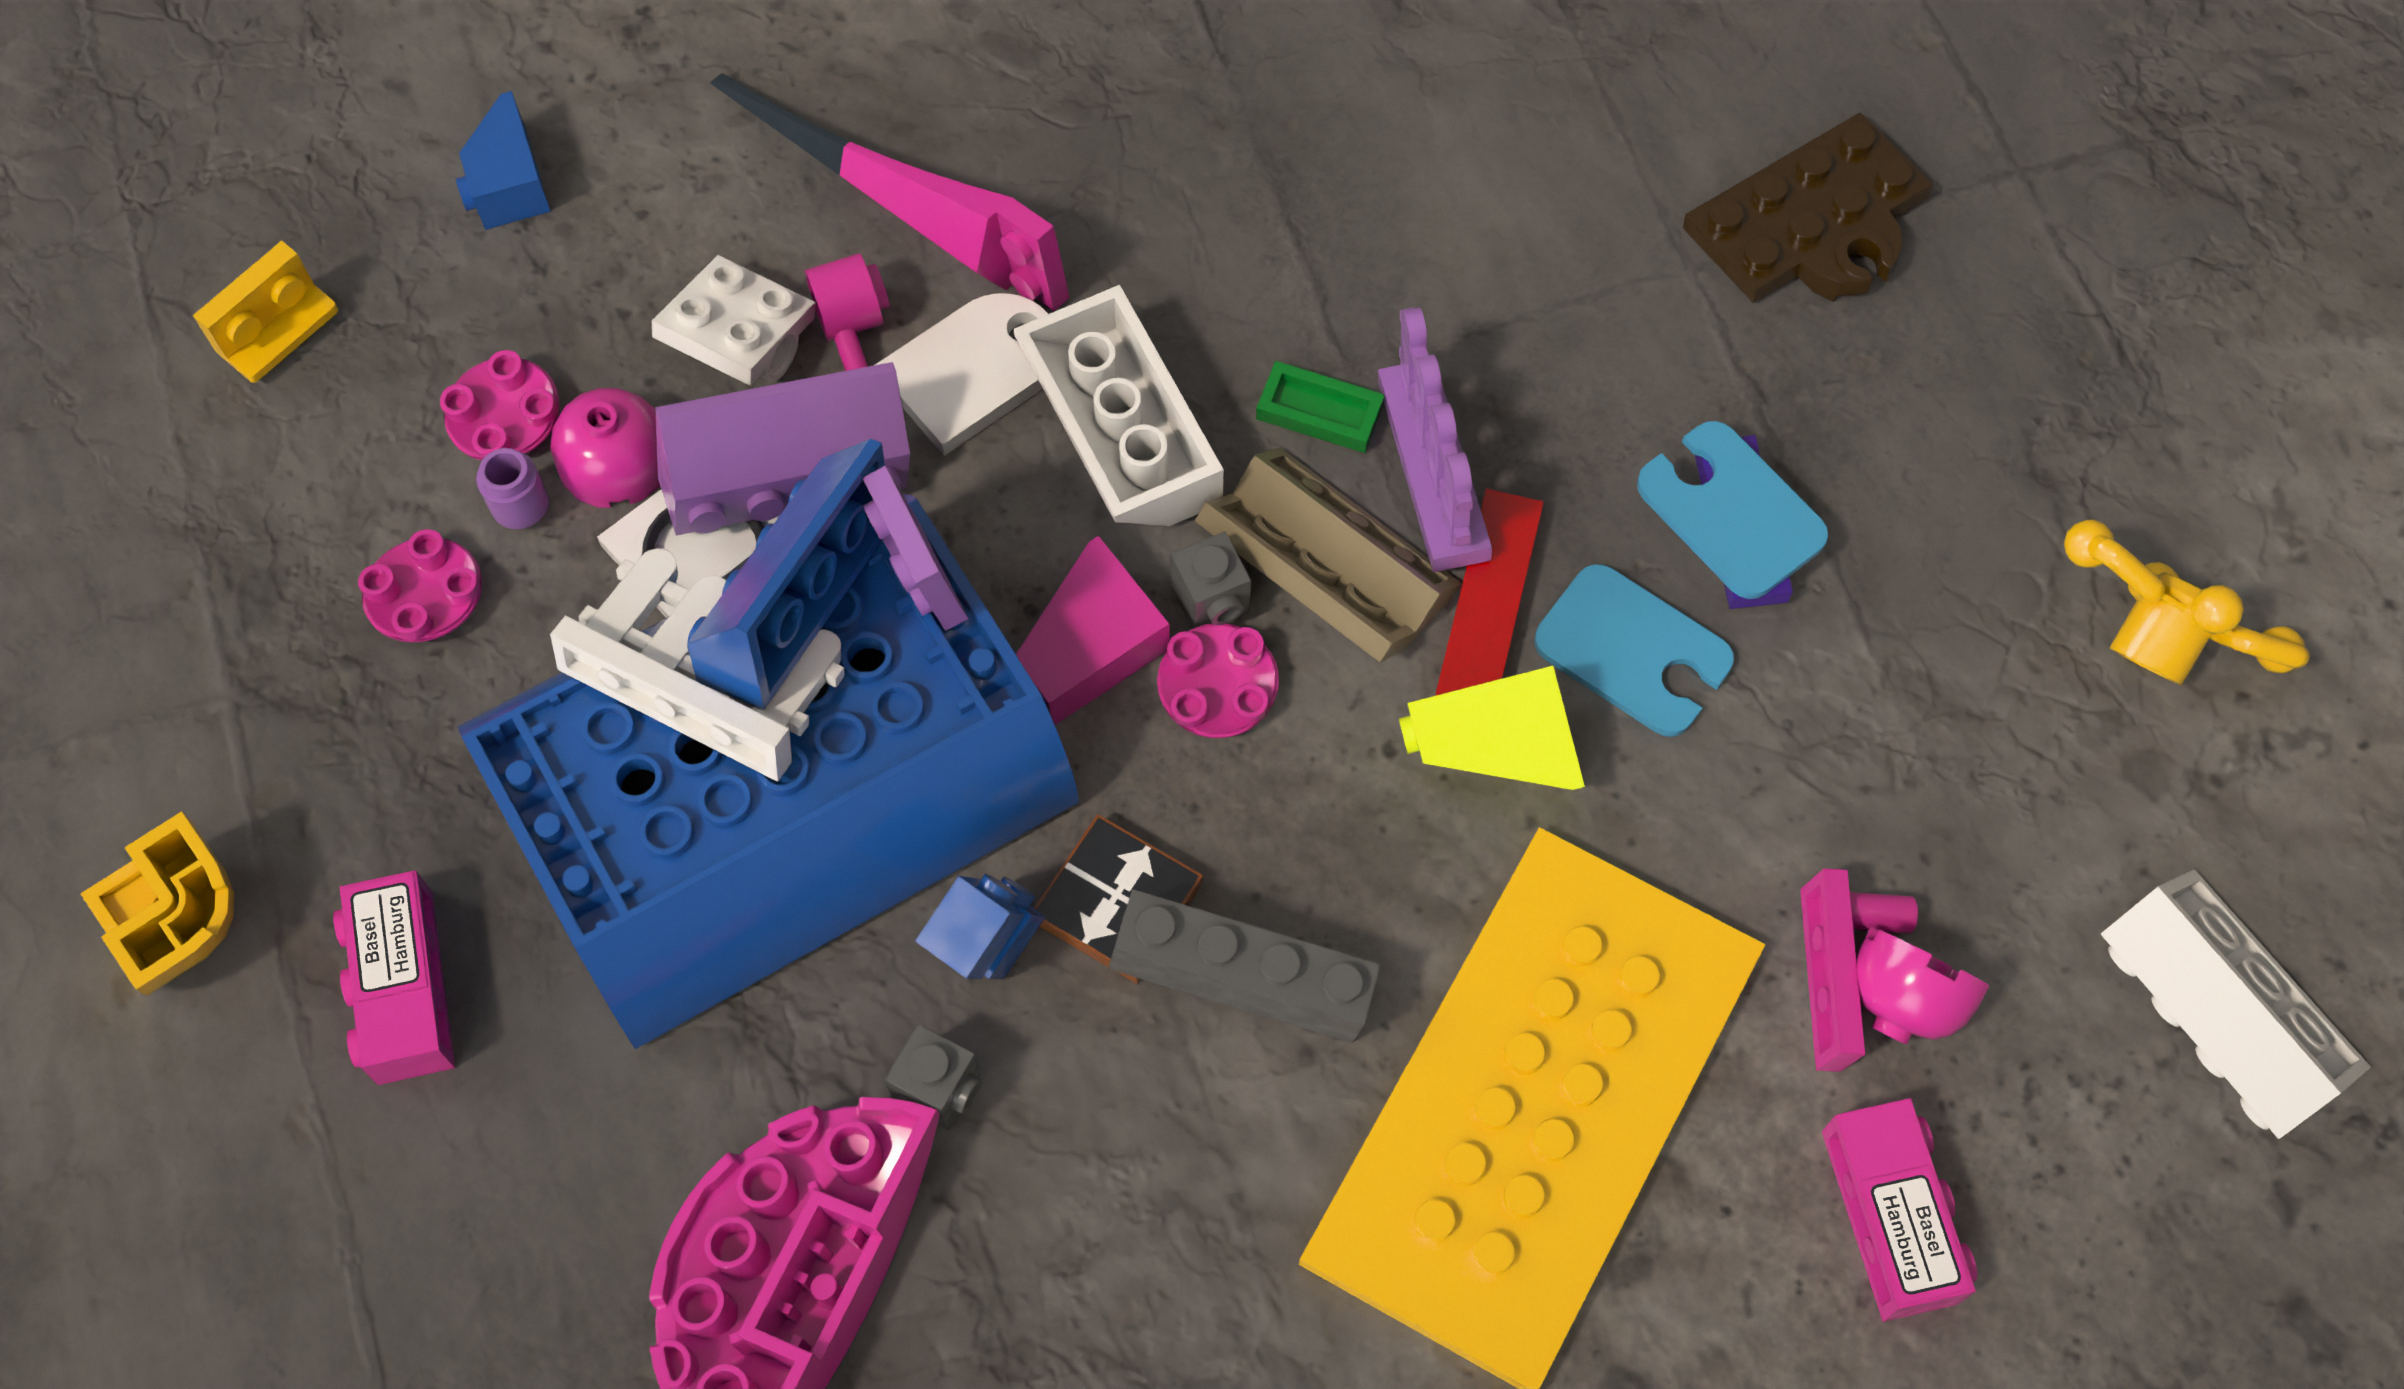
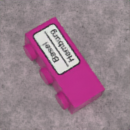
M417 870L339 886L342 909L334 911L333 922L340 946L347 948L349 968L341 970L340 984L345 1003L348 1007H353L356 1028L347 1031V1046L352 1064L355 1068L360 1067L377 1085L454 1069L455 1063L432 890Z
M1911 1098L1835 1115L1821 1132L1882 1322L1959 1305L1976 1292L1973 1283L1977 1280V1268L1966 1243H1959L1951 1219L1955 1216L1954 1198L1947 1182L1944 1179H1938L1930 1157L1934 1150L1933 1137L1926 1119L1923 1116L1916 1115Z

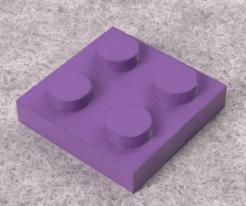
M884 466L863 477L873 498L872 501L863 505V508L881 540L883 539L891 554L890 562L906 592L910 593L921 615L924 616L933 611L945 631L966 621L968 618L916 515L887 467Z

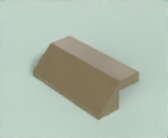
M1282 448L1254 455L1233 493L1206 501L1195 519V522L1214 536L1226 531L1238 555L1378 662L1403 652L1452 599L1462 585L1460 581L1445 570L1433 572L1428 557Z

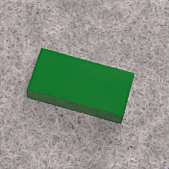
M1275 361L1256 407V420L1366 453L1384 405L1385 394Z

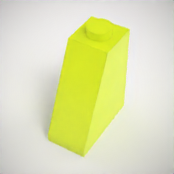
M1554 666L1409 702L1407 705L1410 716L1398 718L1407 754L1419 751L1422 763L1570 790L1585 787Z

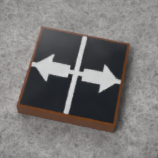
M1097 814L1034 909L1046 916L1039 927L1109 967L1132 889L1188 906L1203 884V875ZM1117 972L1135 984H1138L1140 981L1139 978Z

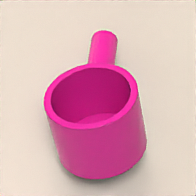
M857 253L804 270L812 301L815 302V310L824 335L828 342L835 340L845 371L868 367L857 333L883 325L881 310L890 307L877 265L874 263L866 266L862 255Z

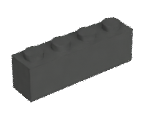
M1132 889L1108 969L1352 1043L1365 1025L1381 964Z

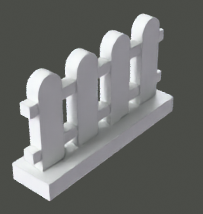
M664 549L649 550L636 563L624 559L616 569L617 578L621 582L601 607L597 610L587 605L578 616L579 622L565 615L551 632L550 636L559 671L777 782L792 763L790 731L801 736L809 726V716L803 712L825 683L836 688L844 677V667L839 665L841 661L840 639L831 631L820 630L765 710L697 682L687 649L688 636L695 622L702 616L707 617L722 596L726 580L719 576L710 575L699 579L690 590L675 584L678 579L676 558L671 552ZM661 601L675 607L674 611L653 637L638 630Z

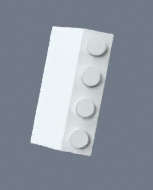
M1120 285L1014 328V335L1115 522L1172 526L1199 514L1206 501L1223 496L1224 469Z
M2195 869L2158 886L2101 933L2104 939L2111 945L2108 947V952L2117 966L2130 976L2134 977L2137 975L2153 994L2151 1000L2157 1012L2175 1027L2181 1026L2197 1044L2195 1050L2202 1064L2219 1078L2225 1077L2242 1096L2240 1103L2248 1117L2260 1128L2265 1130L2270 1128L2278 1139L2341 1094L2371 1068Z

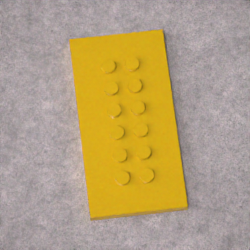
M1539 827L1300 1257L1299 1265L1518 1389H1540L1766 944Z

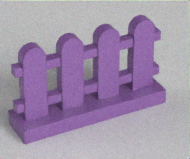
M1420 307L1400 310L1401 347H1399V357L1401 362L1397 366L1378 369V385L1380 392L1385 394V409L1432 570L1437 572L1491 561L1492 546L1472 484L1468 459L1461 448L1453 410L1450 403L1447 402L1441 382L1437 358L1434 354L1428 355L1427 330L1423 312Z

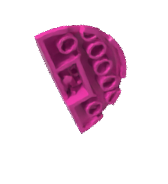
M861 1097L857 1106L841 1107L823 1111L817 1106H809L769 1123L768 1134L750 1145L740 1154L726 1153L703 1176L675 1216L663 1241L654 1269L649 1299L653 1307L656 1308V1345L650 1346V1353L660 1389L826 1388L862 1325L904 1232L932 1148L940 1116L937 1109L904 1100Z

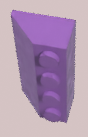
M893 362L655 407L658 480L676 536L692 532L709 533L726 525L751 521L752 519L768 521L778 517L788 505L790 494L796 483L801 479H807L821 458L870 438L882 443L885 466L899 489L907 488L910 450L897 373Z

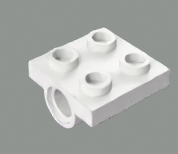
M717 255L652 320V337L750 386L759 377L769 382H775L785 374L791 365L797 351L799 334L814 320L815 302Z

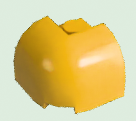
M182 811L124 847L133 861L80 893L106 932L101 938L134 988L144 995L152 994L206 959L227 936L234 915V891L227 873L192 820Z

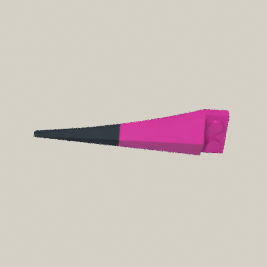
M723 73L710 82V84L977 274L1004 290L1013 285L1020 295L1032 301L1037 299L1052 311L1057 310L1070 298L1054 226L1013 197L970 186L921 170L852 143L786 111Z

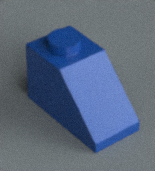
M513 92L502 93L459 152L465 176L456 178L457 187L466 211L477 209L485 230L551 212L525 124Z

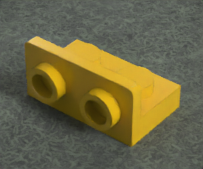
M280 241L198 310L193 317L215 352L250 382L255 383L337 314L338 307L330 297L314 285L298 254L286 243Z

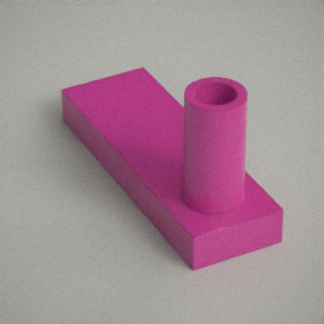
M1823 868L1800 889L1816 1071L1841 1072L1865 1055L1853 930L1869 931L1870 927L1884 932L1911 934L1917 924L1918 907L1913 896L1850 892L1848 870Z

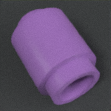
M510 448L494 450L484 457L477 472L476 482L495 521L509 529H524L540 521L548 509L549 496L534 462L526 454Z

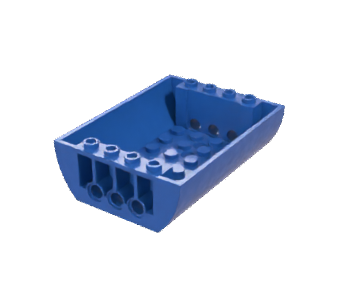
M904 494V497L916 515L968 619L945 631L933 611L922 616L910 593L906 592L889 559L891 554L882 540L820 629L831 631L840 639L841 661L839 665L844 667V677L836 688L829 685L827 693L820 700L811 702L803 712L809 716V726L803 734L799 736L790 731L792 763L778 782L714 749L710 757L699 764H687L679 759L680 751L685 744L694 740L693 738L563 672L457 726L465 745L573 946L634 1049L639 1048L1079 803L1078 792L1067 755L1041 693L918 499L912 495ZM667 618L641 632L653 637ZM866 648H875L885 655L883 664L871 672H860L850 665L853 656ZM645 769L656 775L653 786L641 795L633 796L621 791L622 782L632 771Z

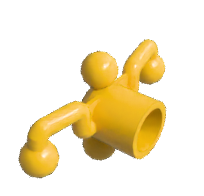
M2084 520L2074 524L2067 531L2064 548L2068 558L2074 564L2083 568H2094L2104 564L2128 584V590L2136 600L2109 648L2122 657L2182 686L2209 639L2236 651L2255 656L2256 660L2267 671L2273 673H2286L2296 668H2301L2308 663L2310 653L2305 647L2304 639L2293 628L2275 626L2260 633L2238 625L2244 612L2243 602L2240 596L2230 587L2213 585L2200 589L2180 579L2176 572L2167 564L2155 562L2144 565L2126 548L2114 541L2111 530L2100 521Z

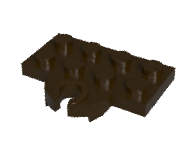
M1859 112L1685 214L1683 229L1752 303L1796 277L1814 293L1834 302L1836 296L1861 295L1868 293L1873 280L1868 269L1856 266L1849 259L1851 256L1862 255L1870 258L1876 265L1877 276L1885 282L1891 277L1903 245L1901 229L1895 218L1928 199L1933 184Z

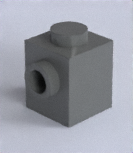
M1226 531L1170 553L1171 587L1192 629L1206 624L1223 625L1250 612L1251 580Z
M918 1024L885 1078V1083L892 1099L914 1102L937 1109L940 1113L937 1125L948 1131L958 1113L964 1115L973 1104L980 1090L982 1079L979 1078L980 1072L974 1053Z

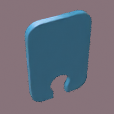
M1717 421L1705 422L1698 425L1682 439V443L1694 455L1703 457L1711 465L1713 477L1709 482L1702 485H1690L1683 482L1676 475L1674 465L1662 453L1648 462L1640 471L1637 489L1642 499L1718 578L1739 597L1757 599L1766 595L1816 557L1823 550L1827 542L1828 531L1823 520L1732 428L1724 423Z
M1598 564L1587 566L1578 573L1539 624L1534 637V646L1537 653L1544 660L1649 729L1668 737H1675L1687 731L1701 713L1703 707L1689 698L1677 697L1666 690L1662 682V672L1669 666L1685 664L1692 667L1699 674L1703 682L1717 690L1728 676L1734 663L1733 652L1722 638L1614 569Z

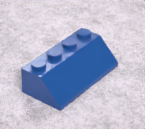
M870 438L823 457L807 479H801L796 483L786 508L774 524L770 523L764 527L758 537L756 548L741 570L736 569L729 575L718 602L707 617L702 616L695 622L689 633L687 649L697 682L760 709H766L882 541L863 508V505L873 500L863 477L885 466L881 442Z

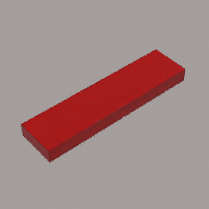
M1486 488L1481 513L1491 542L1492 557L1491 561L1467 565L1435 696L1502 679L1544 501Z

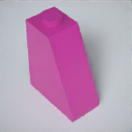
M1097 536L1088 542L1016 653V656L1041 693L1054 725H1056L1164 654L1170 641L1169 623L1107 545Z

